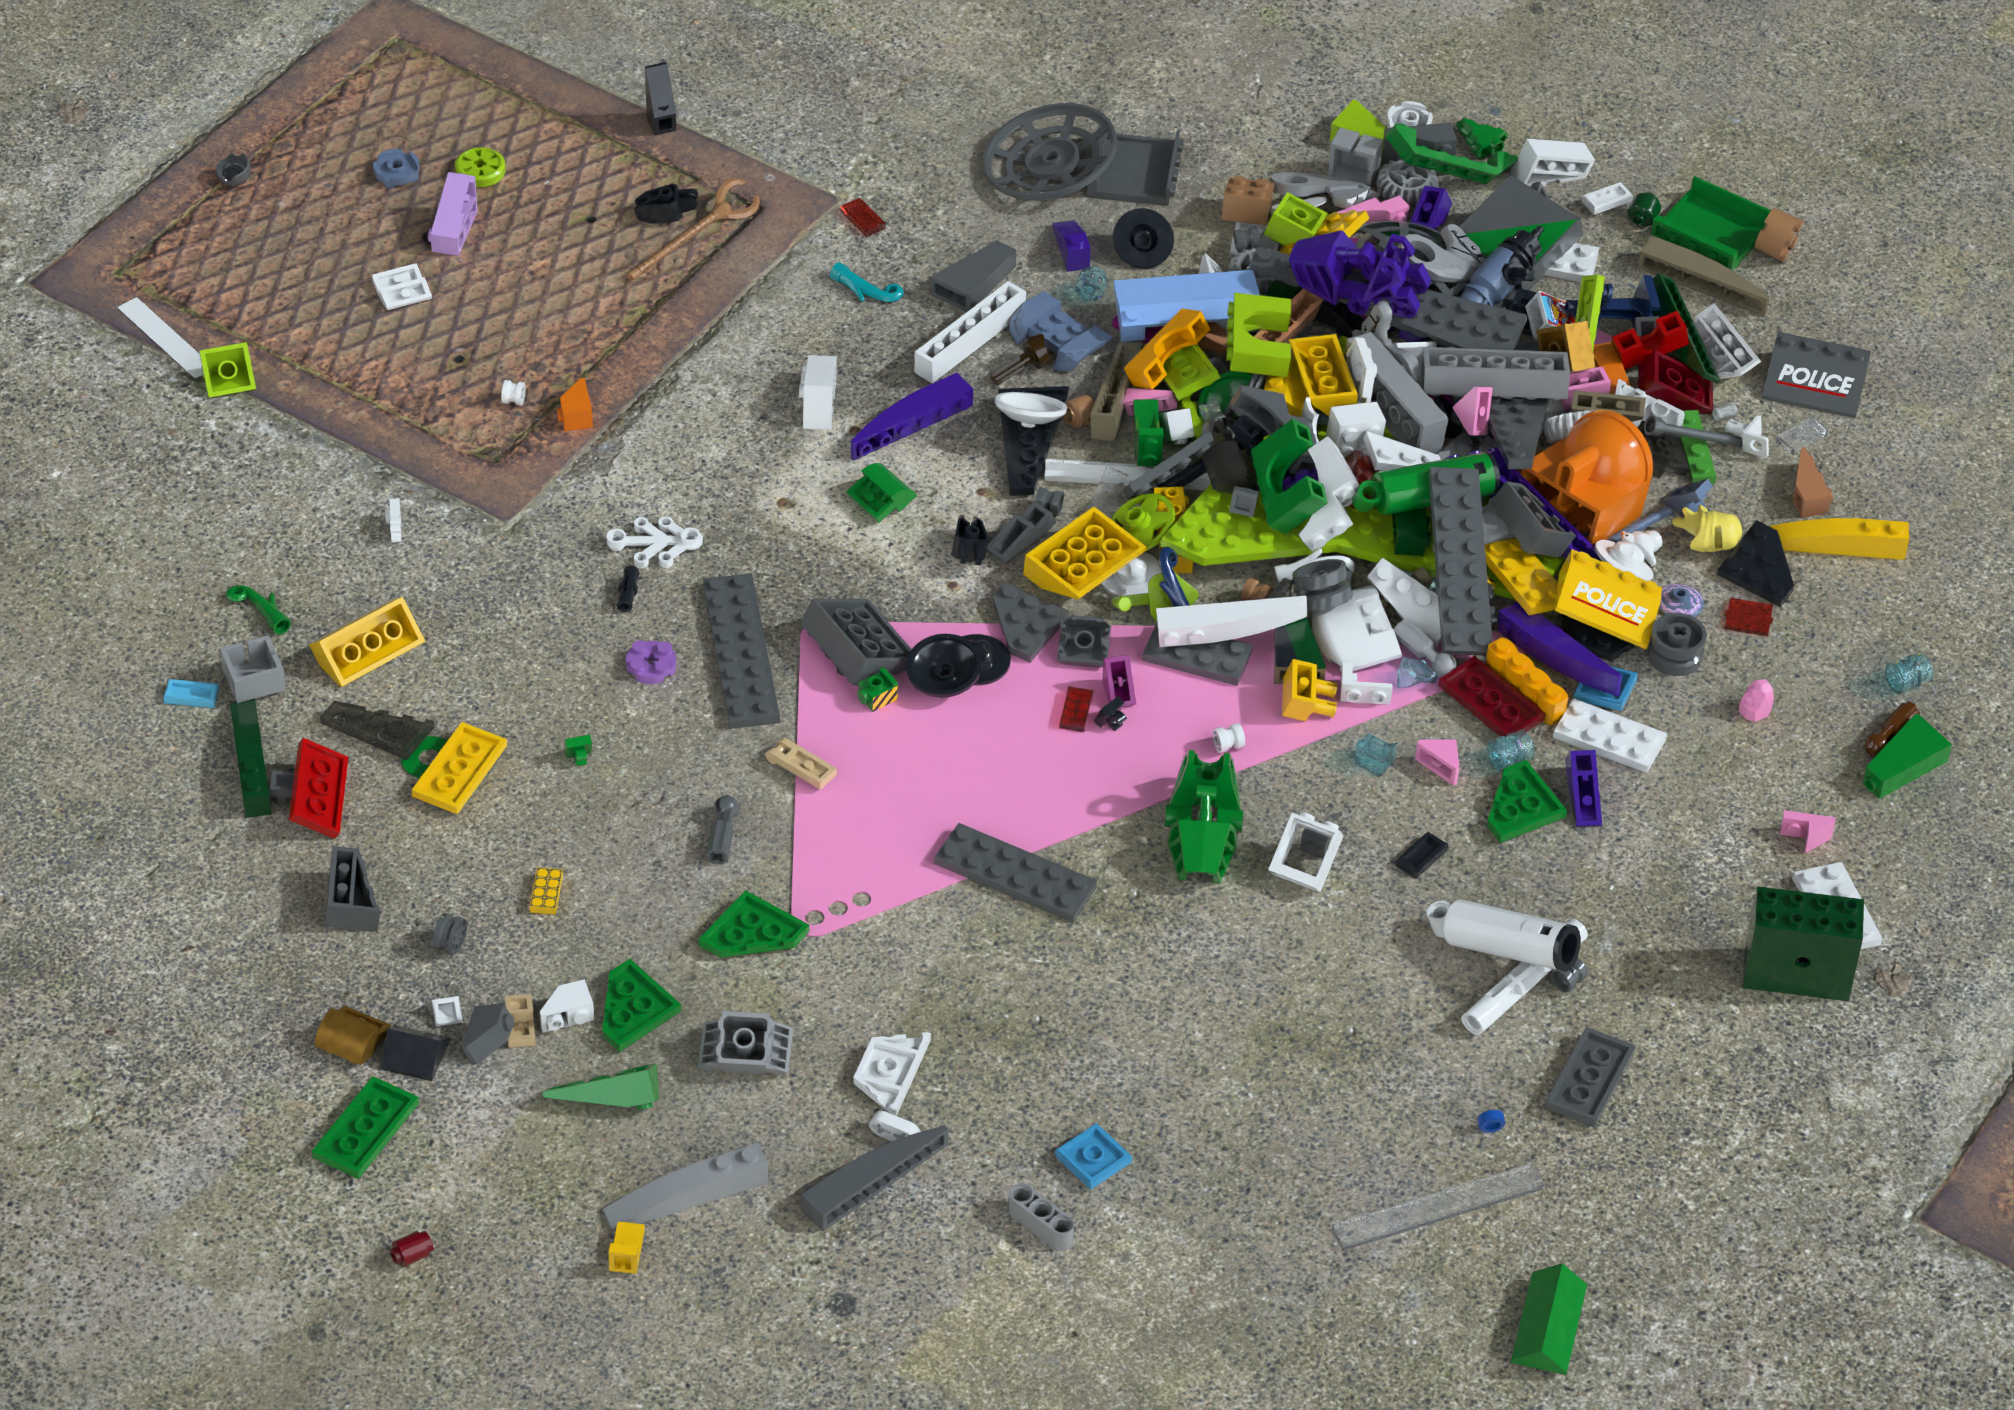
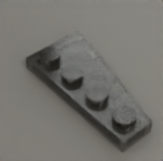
M335 700L320 716L321 724L405 760L409 759L435 728L433 720L425 719L424 722L414 720L413 716L403 715L401 718L389 715V711H367L364 706Z

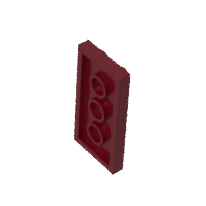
M1473 656L1439 679L1438 686L1508 744L1545 720L1546 713L1476 656Z

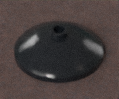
M936 634L921 640L912 648L906 661L907 676L912 685L920 692L932 697H952L967 691L977 682L982 670L981 655L977 647L968 639L955 634Z

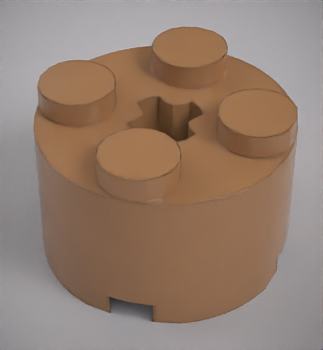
M1773 208L1764 222L1766 224L1763 230L1759 232L1754 248L1784 263L1790 252L1788 249L1793 250L1799 237L1795 235L1800 232L1804 221L1782 210Z

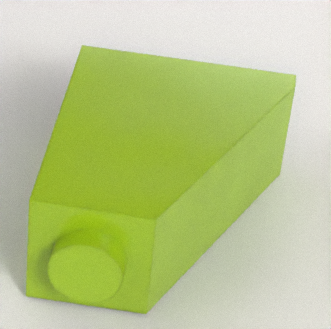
M1353 99L1331 123L1330 141H1333L1339 128L1358 132L1359 137L1365 134L1379 139H1383L1384 129L1387 128L1361 103Z

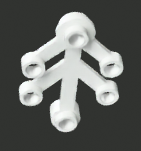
M670 517L659 519V529L650 524L647 518H636L634 520V530L637 533H647L650 536H626V533L621 529H612L607 533V545L613 551H621L625 546H649L642 552L634 555V565L637 568L647 567L652 556L668 545H675L669 551L661 552L658 556L659 565L663 568H669L673 565V559L685 550H695L703 543V537L699 530L691 527L683 529L675 524ZM671 532L675 536H668L665 533Z

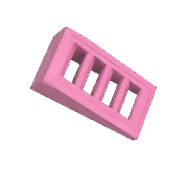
M1127 388L1123 402L1128 416H1133L1134 399H1157L1158 412L1174 410L1178 407L1173 391Z

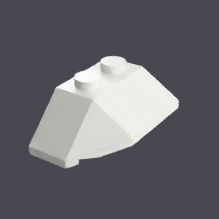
M1715 303L1695 316L1694 324L1719 379L1742 376L1761 362Z

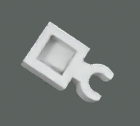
M390 499V509H385L386 524H390L391 542H401L400 499Z

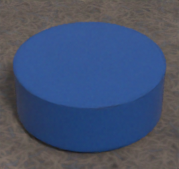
M1488 1110L1477 1117L1479 1129L1486 1133L1499 1131L1506 1124L1504 1114L1500 1110Z

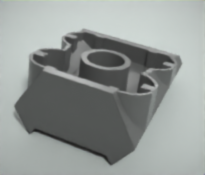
M1072 615L1069 618L1063 619L1060 626L1057 662L1064 665L1103 667V658H1108L1111 625L1098 617Z

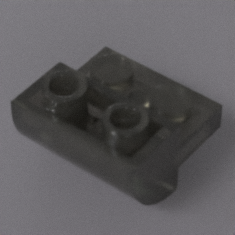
M1642 420L1638 429L1646 439L1653 460L1652 475L1660 478L1664 472L1686 476L1690 469L1679 436L1666 433L1659 436L1647 435L1644 430L1645 421Z
M1236 441L1219 442L1211 446L1204 453L1202 459L1213 490L1233 494L1234 487L1237 486L1260 493L1256 471L1253 466V458L1248 452L1240 451Z

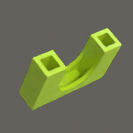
M1234 292L1233 302L1229 301L1227 307L1228 333L1226 345L1228 347L1226 360L1230 361V371L1287 377L1291 360V344L1260 340L1250 335L1248 331L1262 329L1288 332L1291 316V299Z

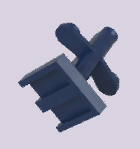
M1642 276L1633 298L1612 299L1613 285L1611 283L1605 284L1603 286L1597 329L1601 318L1629 319L1634 328L1635 317H1653L1652 310L1659 311L1660 303L1652 276ZM1566 300L1564 311L1566 314H1570V317H1576L1578 300Z

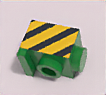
M882 667L879 669V673L858 683V699L874 712L898 700V682Z

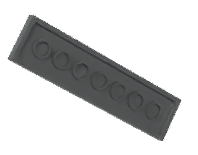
M1430 467L1428 475L1442 653L1486 656L1488 645L1492 643L1479 470Z
M752 573L703 578V588L730 729L779 724L780 714Z

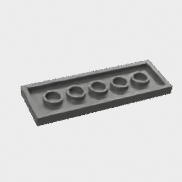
M961 823L957 824L934 857V864L1071 922L1075 921L1097 888V880Z

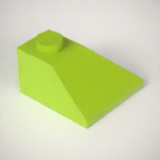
M1287 192L1274 211L1263 235L1282 245L1314 237L1328 213Z

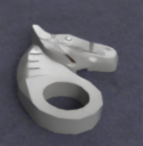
M1379 301L1362 323L1361 331L1355 329L1352 332V337L1372 332L1390 354L1395 357L1401 366L1402 364L1404 365L1408 374L1422 388L1423 376L1419 362L1412 352L1394 346L1391 343V339H1388L1387 330L1390 328L1392 310L1386 301Z

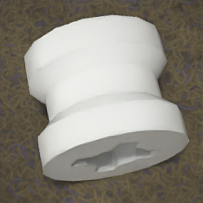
M505 380L502 387V403L514 402L516 405L522 406L525 398V382L515 384L510 380Z

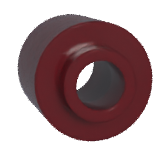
M415 1231L393 1241L390 1255L395 1264L406 1267L428 1257L429 1253L434 1251V1246L426 1231Z

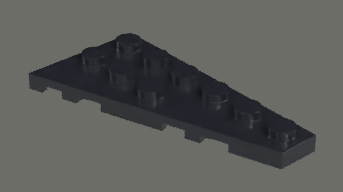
M1069 386L998 389V394L1007 392L1033 393L1066 403ZM1000 410L1010 496L1034 495L1060 418L1046 424H1035V427H1025L1021 425V422L1011 419Z

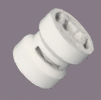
M1239 723L1230 725L1228 729L1223 727L1213 729V742L1218 753L1228 752L1229 748L1232 747L1235 749L1245 747V736Z

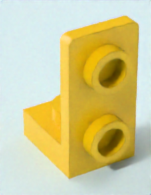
M617 1223L614 1243H610L609 1271L637 1274L645 1232L644 1224Z

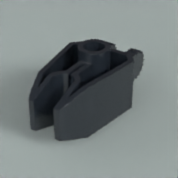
M674 183L648 190L634 200L636 204L634 212L638 220L648 223L678 222L683 218L684 212L697 209L698 203L696 199H698V192L693 188L679 190L678 186Z
M960 515L958 518L951 555L959 559L960 564L974 561L975 565L981 566L982 560L985 559L989 537L980 518L973 516L971 525L964 515Z

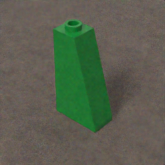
M1917 713L1866 766L1863 784L1869 791L1881 799L1948 762L1952 744Z

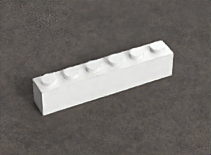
M1009 281L916 350L914 373L930 383H934L1010 325L1011 317L1026 302V291Z

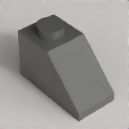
M504 1003L474 1007L462 1044V1049L472 1065L478 1064L508 1041L510 1032L514 1027V1018Z

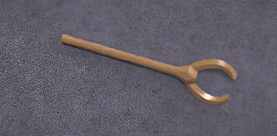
M740 178L726 180L719 187L714 207L708 216L701 219L693 227H690L689 230L679 235L678 238H675L668 245L653 254V256L639 264L638 267L628 272L627 278L630 281L635 280L642 273L646 272L647 269L661 261L662 258H665L673 250H676L683 243L698 234V232L713 223V221L726 218L742 219L753 215L759 208V196L755 195L753 203L746 209L731 211L729 203L724 202L726 193L732 186L737 184L744 185L746 182Z

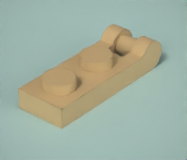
M784 737L777 742V747L771 748L765 753L766 759L771 764L782 766L819 790L837 776V768Z

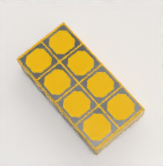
M537 867L530 901V913L556 915L563 880V869Z

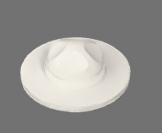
M1599 540L1596 542L1594 550L1602 561L1608 562L1613 567L1622 571L1632 572L1636 577L1643 580H1652L1653 572L1644 561L1643 552L1635 544L1628 541L1615 543L1609 540Z
M1144 552L1100 585L1114 596L1148 593L1150 578L1162 573L1159 561L1152 555Z

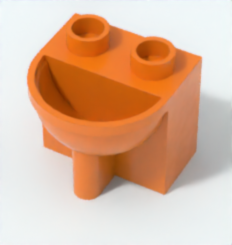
M1602 409L1591 411L1578 419L1567 437L1536 455L1533 467L1521 469L1520 474L1572 525L1577 523L1578 525L1575 528L1581 534L1586 531L1590 532V535L1585 538L1595 546L1597 541L1608 539L1641 517L1653 474V460L1648 443L1640 430L1623 415Z

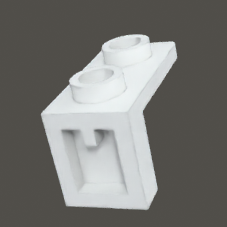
M1343 662L1340 701L1391 704L1392 684L1357 682V673H1353V663Z

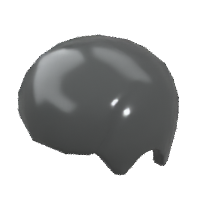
M230 153L227 158L220 160L216 165L217 177L227 186L242 185L250 177L251 164L245 153H242L241 156Z

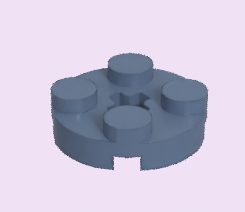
M389 149L380 153L378 160L373 163L375 177L380 182H383L386 188H394L397 185L415 182L419 178V159L410 151L407 154L402 153V149Z

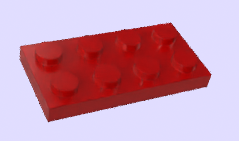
M306 738L301 739L297 750L289 813L290 821L333 839L340 834L348 756Z

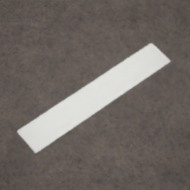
M136 297L118 307L119 310L194 378L202 375L200 354Z

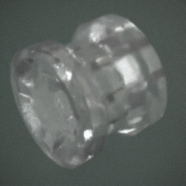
M1216 398L1206 405H1198L1204 423L1209 417L1222 413Z

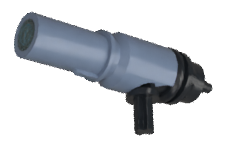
M1538 226L1531 233L1519 230L1514 236L1505 238L1470 277V284L1464 286L1463 293L1459 298L1493 306V304H1500L1510 291L1522 281H1533L1535 279L1533 276L1535 270L1531 268L1535 265L1536 256L1542 250L1537 239L1541 236L1544 228Z

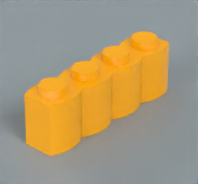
M1501 637L1490 643L1487 649L1485 664L1546 713L1544 723L1552 726L1559 722L1567 708L1568 695L1566 691L1559 685L1552 683L1550 677L1541 669L1536 668L1530 658L1519 653L1516 646L1508 639Z

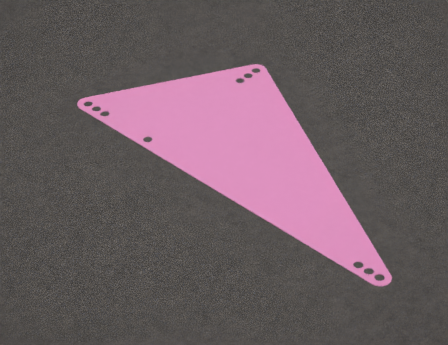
M889 622L911 649L918 642L929 636L945 633L959 636L970 634L988 635L998 639L1007 647L1000 624ZM1111 625L1108 658L1129 655L1136 705L1122 707L1120 711L1125 714L1127 719L1119 729L1114 731L1108 723L1100 728L1094 722L1099 711L1109 703L1102 684L1103 667L1064 665L1057 662L1060 629L1031 663L1010 654V668L1001 679L987 685H973L967 691L956 696L941 698L926 695L912 685L906 670L895 674L893 677L898 682V700L872 712L866 704H862L858 699V686L852 685L848 682L846 676L837 673V667L833 661L825 656V652L821 650L819 644L804 628L800 635L797 745L837 768V776L821 790L796 776L791 915L809 924L805 920L806 914L811 911H818L824 915V920L817 925L809 924L810 932L807 936L816 937L831 933L968 879L934 864V857L958 823L1033 853L1170 799L1183 756L1188 750H1194L1198 758L1207 763L1216 762L1224 753H1230L1234 759L1236 773L1442 692L1444 690L1438 686L1439 679L1442 676L1434 673L1430 660L1426 657L1418 658L1398 641L1402 657L1353 671V673H1357V682L1392 684L1391 704L1340 701L1341 666L1335 662L1330 664L1322 655L1326 665L1325 681L1337 682V691L1334 698L1316 694V698L1337 702L1336 713L1333 718L1312 713L1307 721L1282 716L1283 684H1274V629L1232 639L1253 645L1251 657L1238 686L1142 661L1143 652L1155 626ZM1492 631V642L1501 637L1508 639L1499 631ZM1441 642L1435 648L1439 653H1442ZM1513 643L1516 646L1519 653H1525L1523 649L1519 648L1515 643ZM1451 654L1455 659L1463 658L1469 660L1473 657L1472 655ZM1073 694H1078L1081 697V702L1085 703L1083 705H1080L1078 710L1084 713L1078 714L1076 717L1077 721H1075L1082 722L1075 723V730H1070L1069 728H1071L1072 723L1070 721H1072L1071 719L1074 718V714L1072 712L1076 710V705L1073 703L1078 701L1079 698L1077 695ZM1067 698H1068V700H1069V701H1072V702L1069 703V704H1067V706H1066V702H1067ZM1091 701L1090 708L1088 706H1085ZM1065 706H1066V709H1067V710H1071V711H1070V712H1066V713L1064 714V711H1066V710H1065ZM1086 717H1087V721H1086V725H1085V729H1084V724H1083L1084 722H1083V721H1085V720H1086ZM1239 723L1244 732L1245 747L1240 749L1232 747L1229 748L1228 752L1218 753L1213 742V729L1219 727L1228 729L1230 725ZM857 893H866L870 896L871 901L866 906H857L852 902V897ZM834 902H842L848 907V910L845 914L837 916L831 914L828 907Z

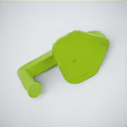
M1162 573L1150 578L1148 593L1116 596L1111 600V604L1124 612L1128 611L1131 606L1149 604L1150 614L1156 622V608L1174 607L1166 593L1159 586L1160 582H1164ZM1175 573L1189 604L1193 605L1199 597L1198 591Z

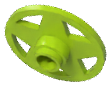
M1154 493L1144 494L1123 504L1115 512L1111 520L1115 523L1118 521L1125 531L1144 544L1147 550H1150L1161 542L1162 537L1173 526L1175 509L1169 499L1163 495ZM1159 501L1167 506L1169 512L1157 511ZM1143 502L1140 507H1133L1134 505ZM1164 527L1163 530L1153 539L1154 531Z

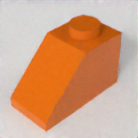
M580 378L560 397V408H556L558 422H563L564 431L593 428L592 407L585 378Z

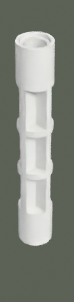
M1569 919L1565 922L1578 927L1581 943L1587 939V930L1581 922L1576 919ZM1521 962L1462 1015V1022L1465 1028L1472 1034H1482L1552 969Z

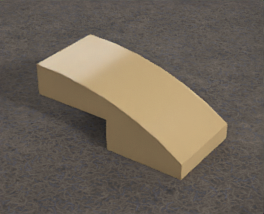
M532 994L505 996V1006L514 1018V1027L508 1039L509 1048L536 1046Z

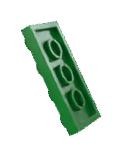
M372 1076L314 1147L312 1158L359 1179L419 1105V1097Z

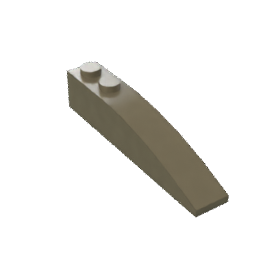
M1654 236L1650 237L1640 251L1638 269L1653 275L1661 273L1673 279L1679 285L1761 316H1766L1770 296L1718 262Z
M1119 342L1090 414L1091 439L1104 442L1116 440L1126 414L1123 404L1127 388H1133L1124 367L1143 349V343Z

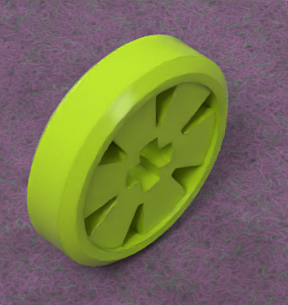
M479 147L466 150L455 161V173L475 176L476 187L494 185L504 177L506 172L504 157L496 150Z

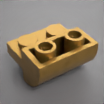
M345 1005L339 1010L331 1008L324 1016L318 1028L314 1046L325 1050L327 1053L345 1058L351 1063L362 1065L375 1054L376 1044L387 1036V1031L391 1024Z

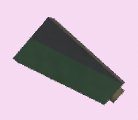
M1306 617L1274 629V684H1283V676L1293 659L1317 664V679L1325 680L1326 665Z

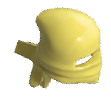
M1701 504L1698 506L1697 512L1684 507L1682 509L1684 518L1677 517L1672 519V524L1675 527L1684 528L1696 536L1691 541L1690 548L1699 552H1717L1732 549L1737 545L1742 536V526L1736 515L1714 510L1708 511Z

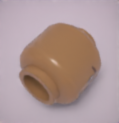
M1088 395L1067 400L1065 403L1067 411L1063 415L1064 421L1075 429L1091 425L1090 414L1096 401Z

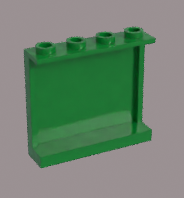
M1694 176L1691 189L1664 217L1657 215L1653 219L1651 236L1692 250L1733 271L1755 247L1759 232L1763 230L1766 224L1764 222L1771 210Z

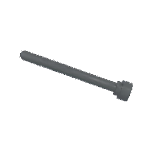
M1649 416L1644 425L1645 433L1651 436L1667 433L1733 446L1743 445L1741 437L1666 424L1660 417Z

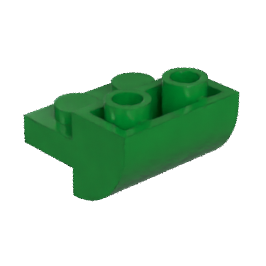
M873 463L863 468L861 472L864 476L846 491L849 498L878 523L894 509L900 512L917 497L911 488L881 463Z

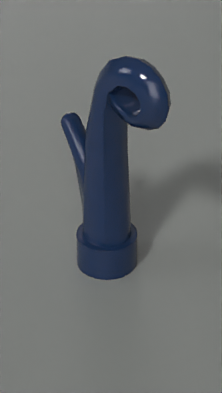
M1164 547L1159 554V565L1164 582H1160L1159 586L1166 593L1174 607L1190 606L1173 570L1178 562L1177 554L1172 548Z

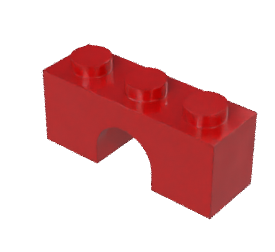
M1678 311L1656 319L1655 329L1647 335L1638 336L1633 328L1612 336L1613 347L1625 370L1641 364L1654 350L1666 354L1689 345L1687 327Z

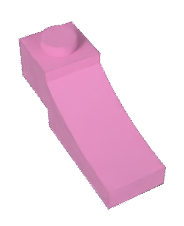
M1399 195L1381 203L1375 197L1337 211L1338 213H1346L1350 210H1366L1369 219L1365 223L1379 220L1408 222L1409 205Z

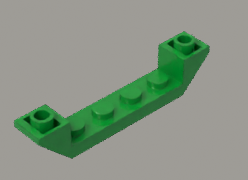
M1395 124L1386 133V139L1405 163L1482 184H1488L1518 161V156L1510 155L1505 151H1497L1486 163L1472 161L1462 156L1450 155L1445 151L1431 150L1426 146H1416V129L1410 128L1405 124Z

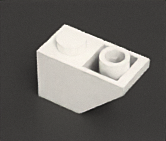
M585 979L557 987L540 1011L542 1033L594 1020L593 1001Z

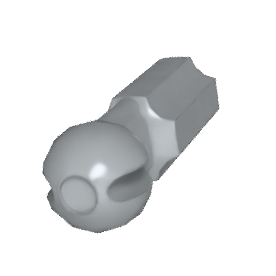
M1403 619L1395 626L1394 632L1397 640L1418 658L1426 657L1432 662V670L1436 675L1443 677L1456 668L1455 658L1449 653H1439L1434 649V641L1409 619Z

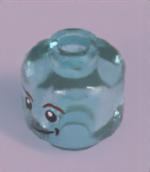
M1094 266L1084 268L1075 283V291L1085 301H1097L1102 298L1107 288L1108 277L1101 268Z

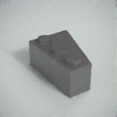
M1506 481L1490 502L1496 511V516L1504 521L1509 533L1517 538L1522 550L1528 554L1561 557L1576 537L1572 531L1566 532L1558 525L1560 519L1555 515L1550 517L1542 509L1544 504L1523 484Z
M332 846L324 926L378 931L381 911L374 899V891L369 884L367 871L359 849Z

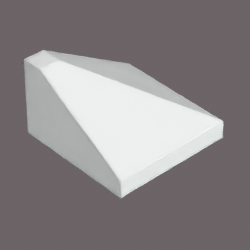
M459 996L432 1000L431 1004L436 1027L463 1023Z

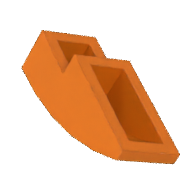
M1611 342L1594 345L1595 368L1603 366L1611 382L1609 394H1615L1618 379L1631 386L1622 362Z

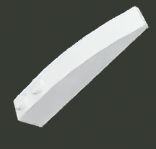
M1306 596L1156 608L1159 646L1169 647L1213 643L1275 629L1307 617Z

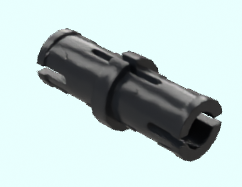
M635 566L624 568L622 582L618 585L619 598L616 606L622 612L632 610L633 599L638 592L637 580L639 569Z

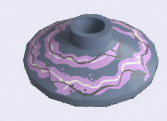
M1670 584L1662 587L1658 611L1662 615L1683 613L1695 618L1703 610L1704 600L1701 594L1690 586Z

